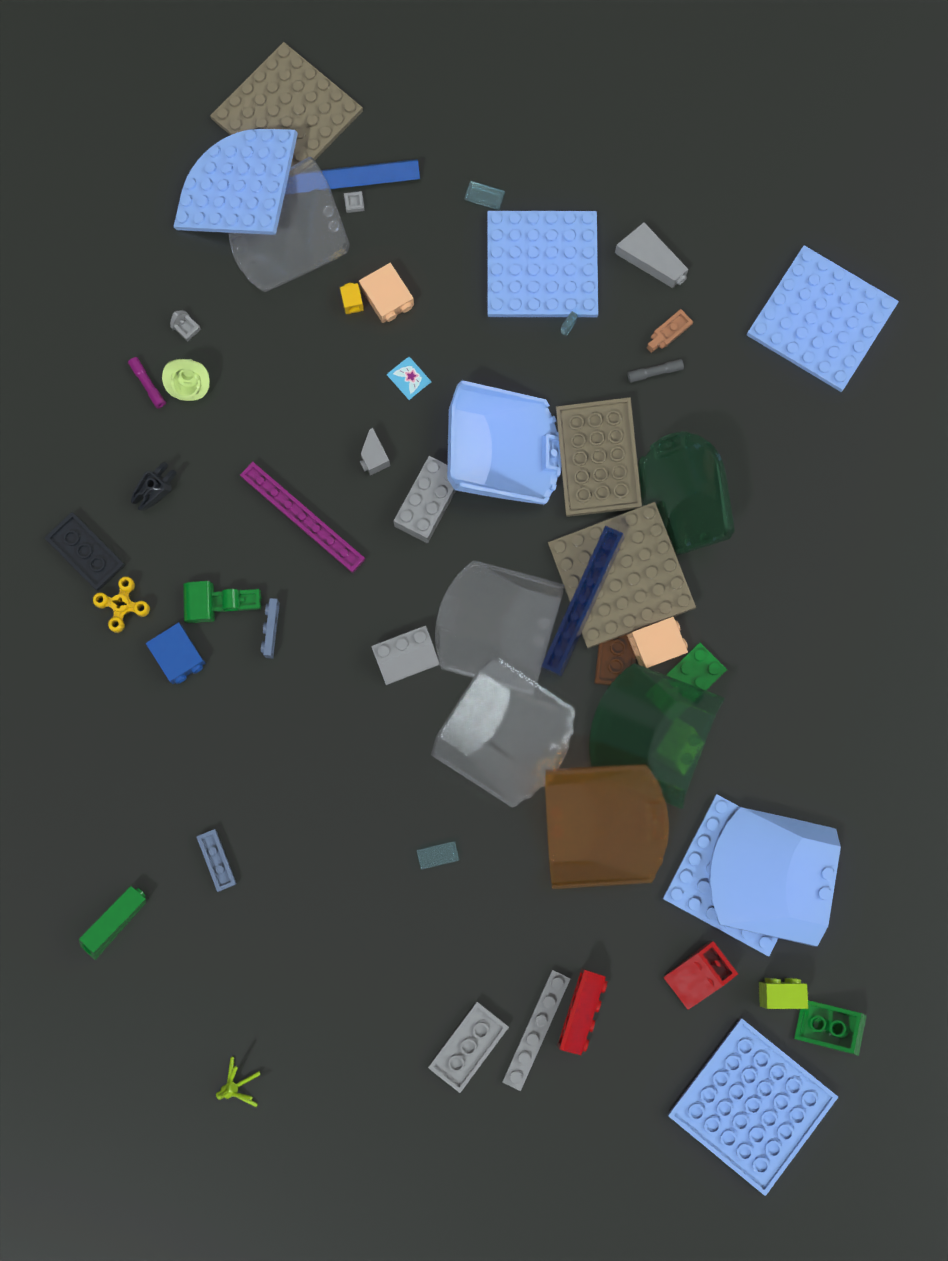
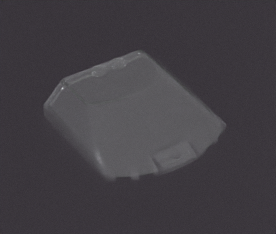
M308 157L290 168L276 235L229 233L231 250L238 267L252 284L264 292L294 280L347 254L350 246L330 186L312 157Z
M473 560L452 581L439 608L435 629V643L441 669L534 695L565 585Z
M494 656L478 670L438 732L431 755L510 807H515L519 805L518 803L534 796L533 794L541 787H544L559 769L569 749L568 744L574 731L573 716L575 717V709L501 658Z

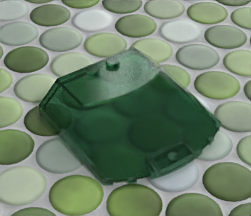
M632 664L611 683L596 709L589 740L592 771L641 793L684 809L688 787L714 719L726 698L638 664Z

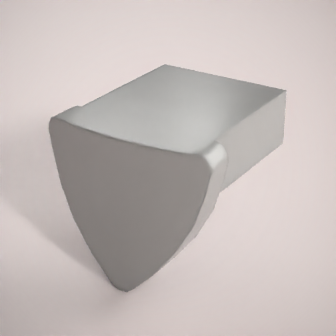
M175 311L171 318L170 327L176 330L188 342L201 328L189 317L190 315L186 311Z

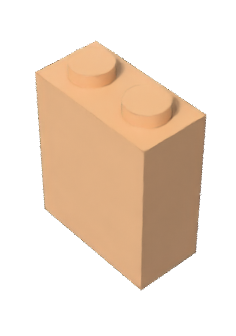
M391 263L359 280L360 289L382 323L394 320L398 314L408 312L414 306L412 295Z
M674 617L627 635L641 671L688 653L687 642L682 638L680 625Z

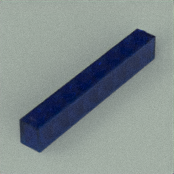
M608 526L604 527L541 667L544 670L557 676H562L624 540L622 532Z

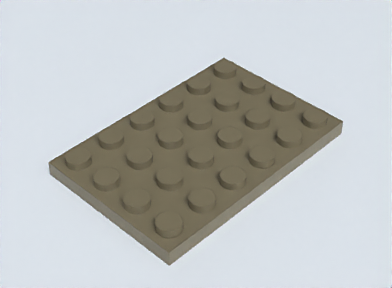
M631 397L557 406L566 516L622 511L642 507Z

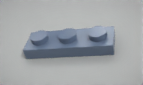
M270 598L269 604L266 603L265 615H268L267 622H264L263 634H266L265 641L261 643V652L265 658L271 659L274 658L280 605L278 599Z
M216 829L197 836L217 892L237 885Z

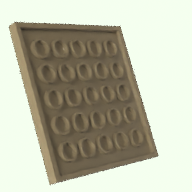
M283 42L210 117L230 135L251 129L296 130L298 136L289 172L291 174L304 172L363 112V107Z
M655 502L548 542L587 648L696 609Z

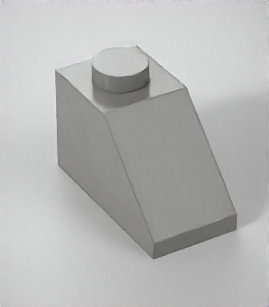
M373 428L368 432L361 452L362 460L360 461L364 472L368 470L370 475L390 466V461Z

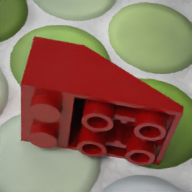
M708 941L663 978L687 1010H689L723 987L738 973L714 941Z

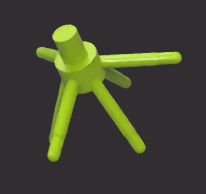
M231 1057L227 1084L221 1087V1090L216 1093V1097L219 1100L224 1097L226 1099L236 1097L257 1107L258 1104L252 1101V1096L238 1093V1087L258 1077L261 1073L256 1072L237 1084L232 1082L238 1067H234V1057Z

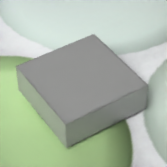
M362 191L344 193L347 213L365 211Z

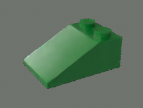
M808 1000V1009H800L794 1039L859 1056L866 1015Z

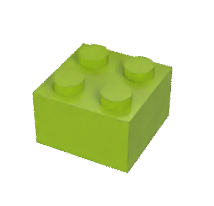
M765 978V982H759L760 1007L766 1009H808L807 984L801 983V979L784 978L785 982H781V979Z

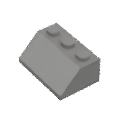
M426 626L371 646L386 685L440 665Z

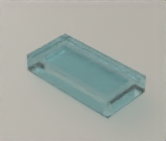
M470 181L465 200L500 210L505 191Z
M455 841L417 850L421 870L459 861Z

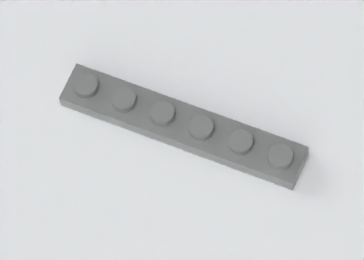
M554 970L551 971L503 1078V1083L521 1091L570 978Z

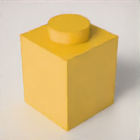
M347 283L340 287L345 313L351 314L364 311L358 283Z

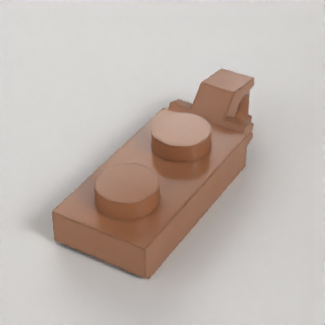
M680 309L654 331L651 336L653 340L647 344L646 348L652 353L658 347L661 349L667 347L693 325V321Z

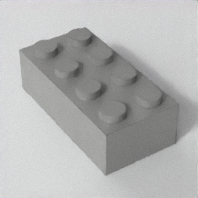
M431 456L428 457L394 519V526L426 543L429 542L456 492L447 479L448 465Z

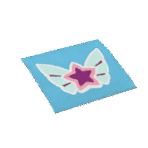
M410 357L406 358L387 374L409 400L431 383V380Z

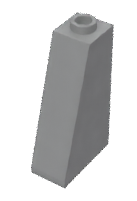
M642 223L616 246L615 253L671 288L677 284L681 285L687 279L688 268L645 223Z

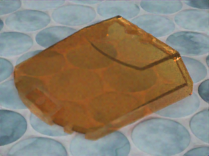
M645 764L545 769L548 851L552 889L652 883L659 867L663 863L665 849L668 845L669 820L661 788L650 769Z

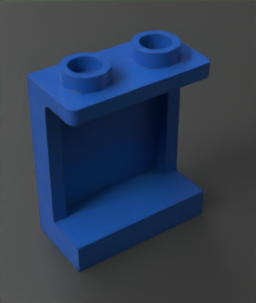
M179 622L146 643L172 684L182 683L187 679V675L192 672L195 674L201 671L203 665L206 664Z

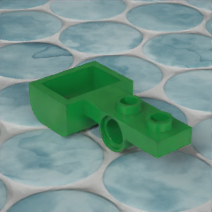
M210 581L187 582L183 584L185 623L214 622V612L261 609L260 589H225L222 592H214V584Z

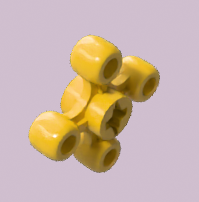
M128 576L122 577L119 580L120 592L118 595L110 598L106 594L99 592L93 597V603L96 607H110L113 609L114 615L109 620L108 627L115 633L123 631L125 627L123 617L125 614L134 612L138 616L144 617L150 612V606L146 602H132L130 600L129 594L134 589L135 583ZM123 602L126 604V605H124V606L121 605L120 607L116 605V604H122Z

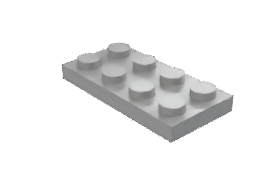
M476 1002L428 1068L461 1093L509 1026L480 1003Z

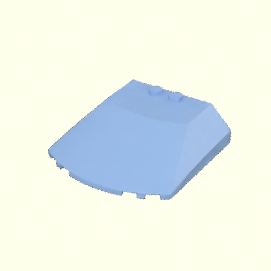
M460 381L456 386L449 407L447 479L452 487L457 491L546 504L552 492L556 489V482L561 474L562 467L559 433L555 425L556 418L551 415L548 409L550 405L547 400L472 382Z
M742 807L738 808L730 820L725 823L720 837L717 838L710 862L709 887H711V903L714 906L719 925L810 946H818L829 925L841 848L837 830L797 819Z

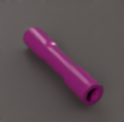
M138 357L131 358L128 364L146 389L151 401L157 409L163 407L166 402L148 377Z

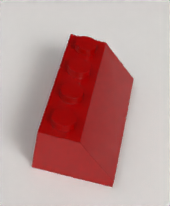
M581 968L557 1044L560 1050L582 1055L583 1051H587L589 1045L587 1036L589 1031L592 1032L595 1026V1020H593L594 1013L599 1012L602 1002L599 1000L601 992L605 993L608 981H605V976Z

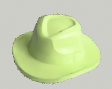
M192 359L170 361L165 365L162 373L163 385L166 391L179 400H198L203 398L209 389L210 379L207 369L204 365Z

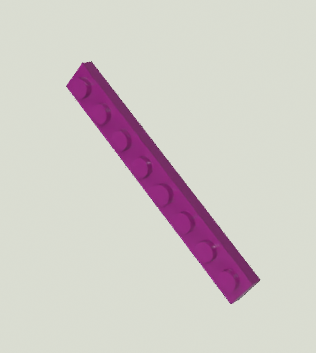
M254 462L240 474L242 479L351 573H354L365 561V558Z

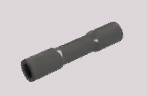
M682 359L649 368L629 371L627 376L631 383L664 373L684 370V364Z

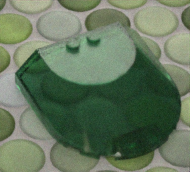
M689 432L671 433L654 442L650 446L651 450L648 454L642 456L638 461L642 507L653 502L656 503L676 556L731 539L735 528L724 463L716 448L705 438Z

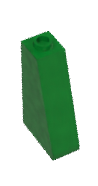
M130 886L80 937V947L96 960L146 904V899L144 898L146 895L139 888L134 889Z

